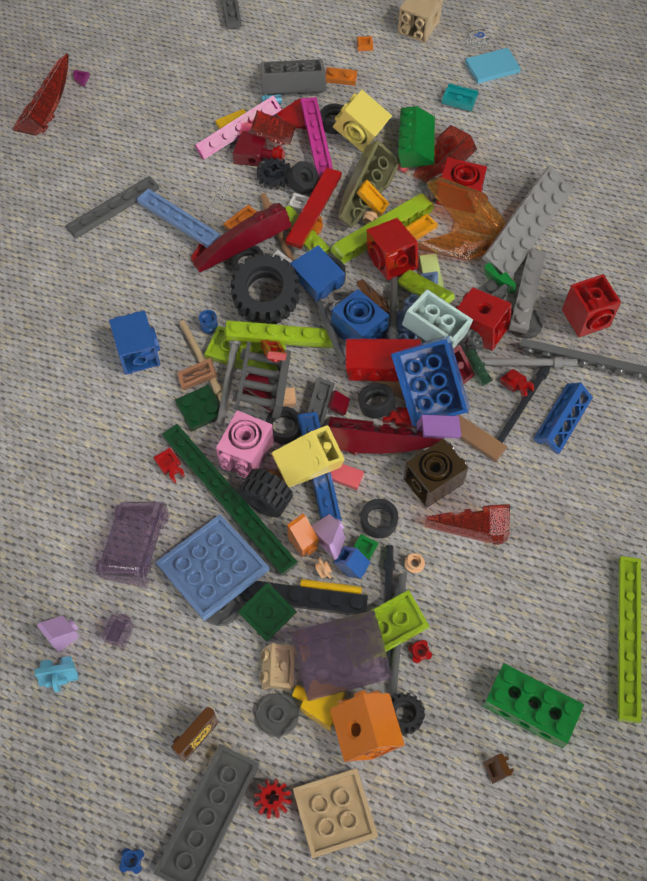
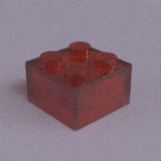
M257 110L251 130L256 131L255 135L284 145L285 143H291L297 125Z

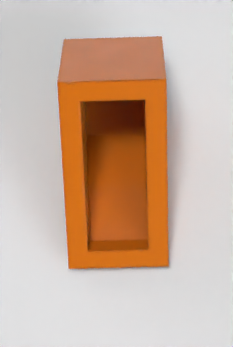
M304 513L287 524L288 540L302 557L307 554L311 555L318 549L319 539Z

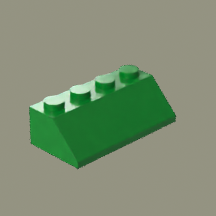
M418 106L401 108L398 148L401 168L433 165L435 154V116Z

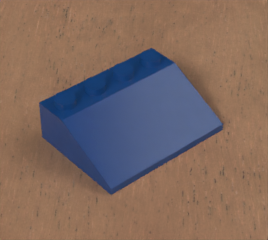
M449 335L391 354L412 426H416L421 415L456 416L468 413L470 405Z

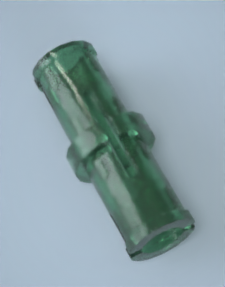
M476 349L465 353L472 366V372L476 373L482 386L492 382L493 379H491L485 368L486 364L485 362L482 363Z

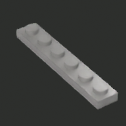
M529 248L509 330L524 334L528 332L546 252Z

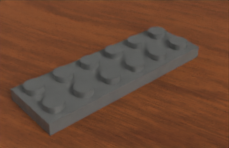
M221 744L219 745L153 874L166 881L204 880L260 766L259 763Z

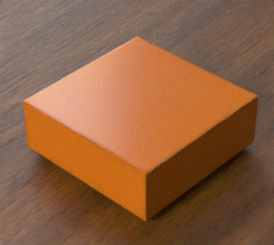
M372 36L357 37L358 51H373Z

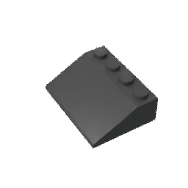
M322 59L261 62L263 94L275 95V93H282L283 95H289L291 92L306 94L310 91H313V93L326 91V73Z

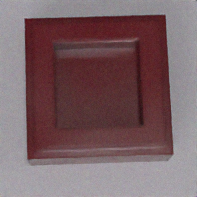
M335 390L331 394L328 408L340 416L346 415L350 398Z

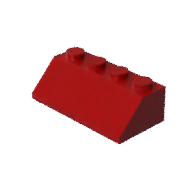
M346 339V370L349 381H399L391 354L421 344V339Z

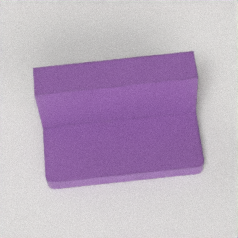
M421 415L416 423L417 431H423L424 437L455 439L461 437L459 416Z

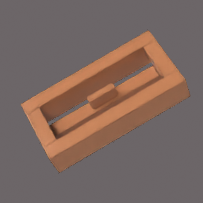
M209 358L177 372L181 388L187 390L217 377L212 359Z

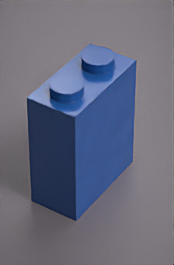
M319 245L290 263V266L294 267L298 275L299 283L316 302L326 298L335 289H340L345 283V273Z

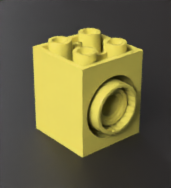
M361 90L358 95L354 93L349 99L350 102L346 103L334 119L336 123L333 128L363 152L365 147L371 143L392 115L366 92Z

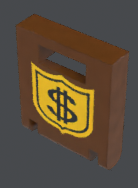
M206 707L180 737L177 736L172 741L174 744L171 749L184 763L218 725V719L214 710L211 707Z

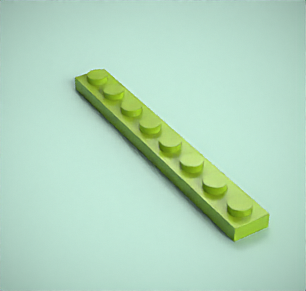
M620 556L618 559L617 721L639 724L642 722L641 559Z

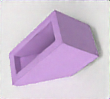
M329 514L311 526L319 539V545L336 560L339 558L345 540L342 531L344 526L339 519H335Z
M64 616L40 622L37 625L58 653L79 637L76 633V630L79 628L72 619L67 621Z

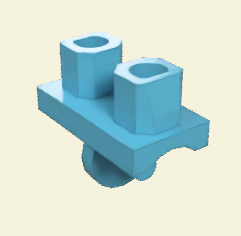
M67 656L61 659L60 665L55 666L51 660L41 661L39 668L35 669V677L38 679L39 686L53 687L54 692H60L61 685L78 680V672L72 657Z

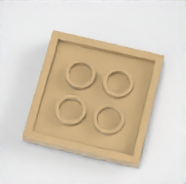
M357 768L293 788L312 859L378 838Z

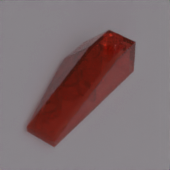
M510 504L483 506V510L472 512L471 509H465L464 512L458 515L448 512L427 516L425 527L500 545L507 542L510 535Z

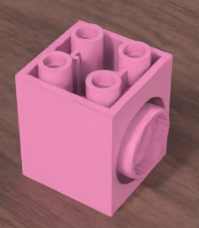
M237 410L216 447L220 467L225 471L232 470L237 472L239 476L245 479L252 469H260L274 442L272 424Z

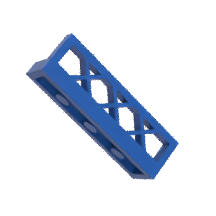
M581 382L566 384L533 438L537 444H548L556 454H560L593 398ZM581 393L585 397L582 404H580ZM575 406V416L572 418V408ZM567 420V429L564 432L563 423ZM558 434L559 443L556 445L553 440Z

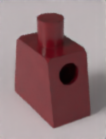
M242 130L232 153L233 164L259 167V163L263 159L270 160L272 150L267 149L265 138Z

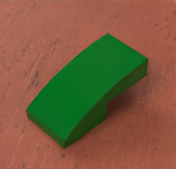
M491 263L484 266V275L489 280L492 279L500 287L506 284L508 286L506 292L516 293V283L507 272L499 275Z

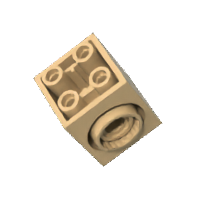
M404 0L399 12L398 33L426 42L440 21L443 0Z

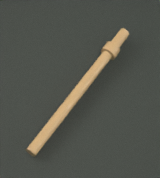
M185 320L180 321L179 326L199 363L206 360ZM215 377L210 379L209 382L213 387L212 391L215 397H218L221 402L223 386L219 385Z

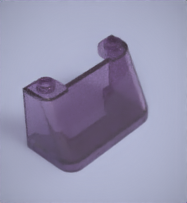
M121 502L120 505L115 507V519L102 558L97 561L96 572H98L100 579L147 589L150 578L146 577L152 568L150 562L160 530H163L164 524L168 523L170 514L164 502Z

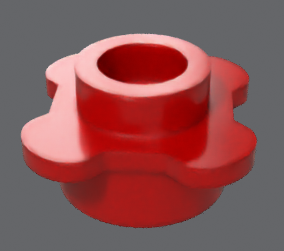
M421 640L415 644L411 643L408 646V651L412 653V661L419 664L424 659L430 660L432 658V652L429 651L426 640Z

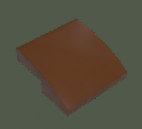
M365 280L357 281L356 283L361 292L390 316L388 301Z

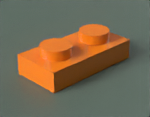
M327 67L326 83L355 86L358 70Z
M247 205L226 221L224 228L229 231L240 222L253 216L257 211L250 205Z

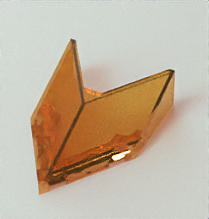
M441 177L428 181V188L454 222L450 233L419 242L418 250L466 261L484 255L506 225L504 218L488 201L487 195Z

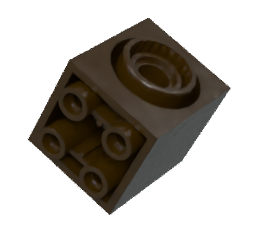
M442 439L406 462L403 480L423 505L428 508L464 484L468 464L465 459L458 456L451 443Z

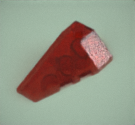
M453 125L446 128L436 139L434 164L419 166L413 174L414 177L425 183L433 177L440 175L442 164H446L448 157L466 161L477 150L470 134Z

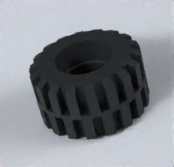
M258 468L250 471L238 489L240 496L249 506L266 516L279 518L293 498V492L283 480L268 471Z

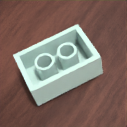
M426 290L407 310L402 325L425 341L449 335L454 349L467 334L473 319L429 290Z

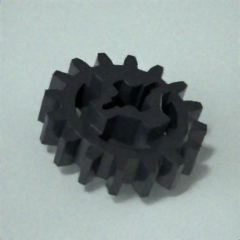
M270 157V161L264 159V163L260 162L259 167H257L256 174L259 184H263L264 188L270 186V190L273 187L279 190V186L285 188V183L288 184V171L292 168L290 163L285 164V159L279 161V157L276 160Z

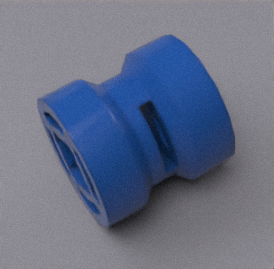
M204 310L199 314L202 332L213 334L218 326L216 313L212 310Z

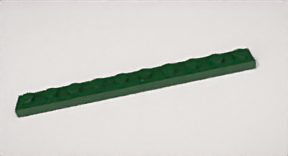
M178 424L162 434L163 439L281 576L298 565L297 560Z

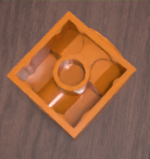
M359 691L353 694L354 698L342 699L337 702V706L330 709L344 762L373 760L405 746L389 693Z

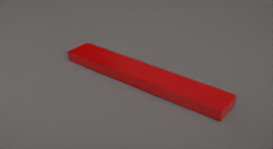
M326 167L287 236L285 244L298 249L303 248L342 177V172Z

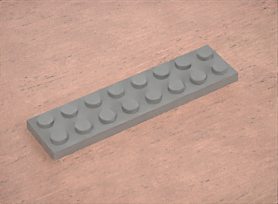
M551 166L544 170L482 257L487 264H492L499 275L507 272L510 277L513 276L527 256L529 248L531 249L573 189Z

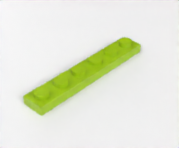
M228 320L225 323V340L261 343L262 340L277 341L283 345L333 348L327 331L323 328Z

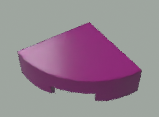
M74 70L73 72L76 83L85 87L90 77L89 72Z

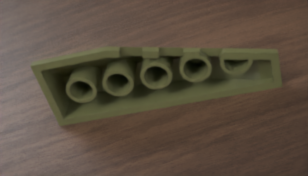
M379 140L365 147L343 196L338 218L350 228L370 208L356 193L362 183L368 180L381 194L389 187L400 164V159Z

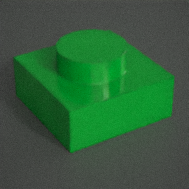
M360 534L354 548H357L370 561L379 543Z

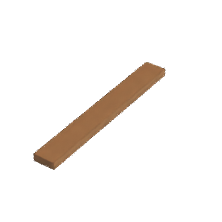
M375 381L376 383H383L391 387L393 394L405 402L399 381ZM456 415L459 416L460 439L496 463L507 449V446L461 415Z

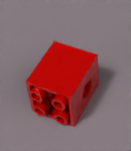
M448 157L446 164H442L440 171L442 175L438 176L436 186L439 188H436V205L476 213L487 166Z
M398 217L366 229L368 256L387 281L403 275L408 270L418 269V241Z
M601 274L572 284L562 311L576 335L580 338L610 327L620 307L621 300L605 275Z
M474 287L468 293H465L460 305L455 307L473 319L469 329L476 331L481 336L483 348L490 351L495 349L510 327L512 303Z

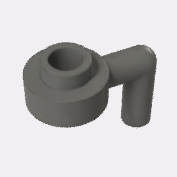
M435 176L418 183L421 193L430 201L437 197L435 188L432 185L437 182Z

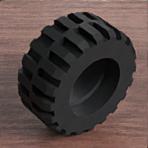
M264 253V256L254 254V258L247 257L244 264L240 263L237 266L238 271L235 270L233 272L230 287L234 306L242 317L245 316L249 322L254 320L255 323L266 322V324H271V322L275 321L278 324L281 322V318L287 319L290 316V311L294 312L296 304L299 302V278L294 267L289 266V262L286 259L281 260L280 256L276 254L272 257L270 253ZM260 278H272L282 285L281 294L276 299L268 302L253 299L249 295L248 289L254 281Z

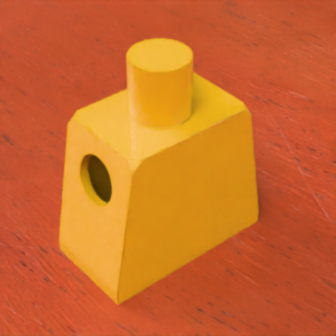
M312 680L308 689L296 685L292 697L303 701L300 707L301 713L330 731L333 725L330 709L337 706L338 701L344 699L347 688Z

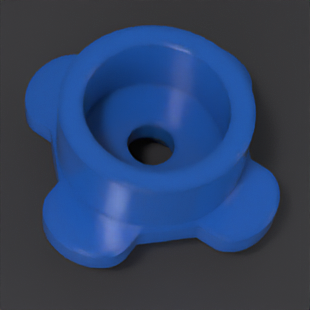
M125 848L121 852L120 871L123 873L133 871L135 874H139L142 871L141 860L144 857V852L141 849L133 851Z

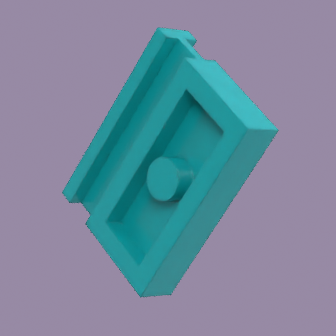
M449 83L441 104L472 111L479 91Z

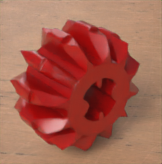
M276 778L273 785H270L269 779H266L265 784L267 787L264 788L259 784L257 787L262 793L256 792L253 795L254 798L261 799L254 802V807L262 806L258 811L260 815H263L267 810V819H271L272 812H275L276 819H279L280 814L278 810L286 814L288 810L283 804L291 805L292 803L290 799H286V797L291 795V791L283 792L286 788V783H282L278 787V779ZM272 793H275L276 798H279L278 801L269 804L270 802L267 797H271Z

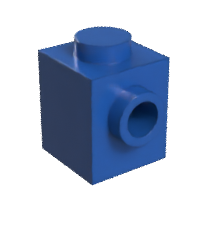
M343 546L339 558L334 560L333 563L347 577L361 579L371 562L357 548Z

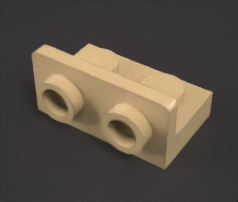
M271 643L263 648L260 656L262 662V671L260 673L262 690L270 688L294 689L295 646Z

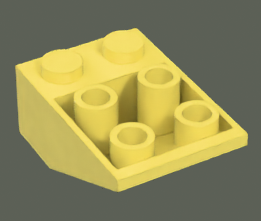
M328 425L311 431L272 452L281 476L289 488L339 469L345 460Z

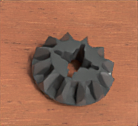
M469 329L467 334L458 343L462 350L465 351L466 356L470 354L472 356L476 355L483 347L481 336L472 329ZM467 339L469 340V343L471 344L470 346H468V343L465 342Z

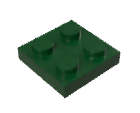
M209 384L175 399V403L191 432L216 421L218 418L220 404Z
M267 582L238 613L268 642L297 611Z

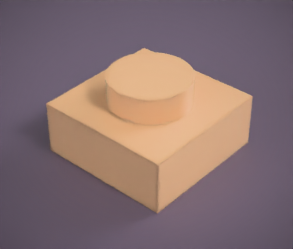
M295 387L285 389L283 406L296 407Z

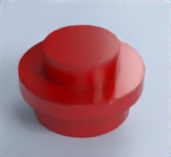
M282 146L273 148V160H276L277 157H279V161L284 159L285 150L282 149Z

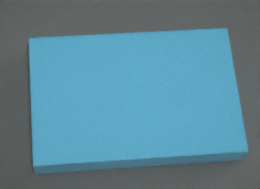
M509 48L477 55L465 60L477 84L520 73L521 70Z

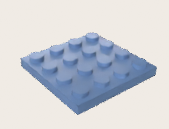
M221 514L155 562L203 621L207 620L270 571L269 566Z

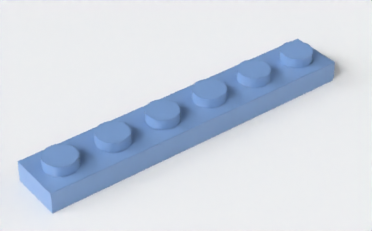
M149 188L137 198L138 204L207 248L221 236L220 233Z

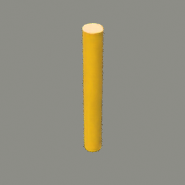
M301 579L300 583L301 587L361 594L362 592L361 586Z

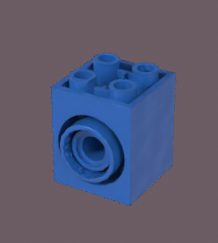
M359 289L332 309V327L335 333L345 342L346 339L386 338L389 315Z
M145 310L109 320L125 375L161 365L158 356L160 346L153 326L150 327Z

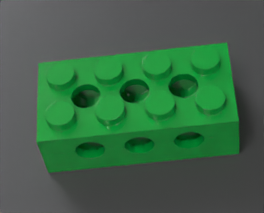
M503 663L483 707L563 749L569 743L584 704ZM508 692L515 693L517 699L510 697ZM529 702H533L537 709L531 708ZM549 712L554 713L557 720L552 719Z

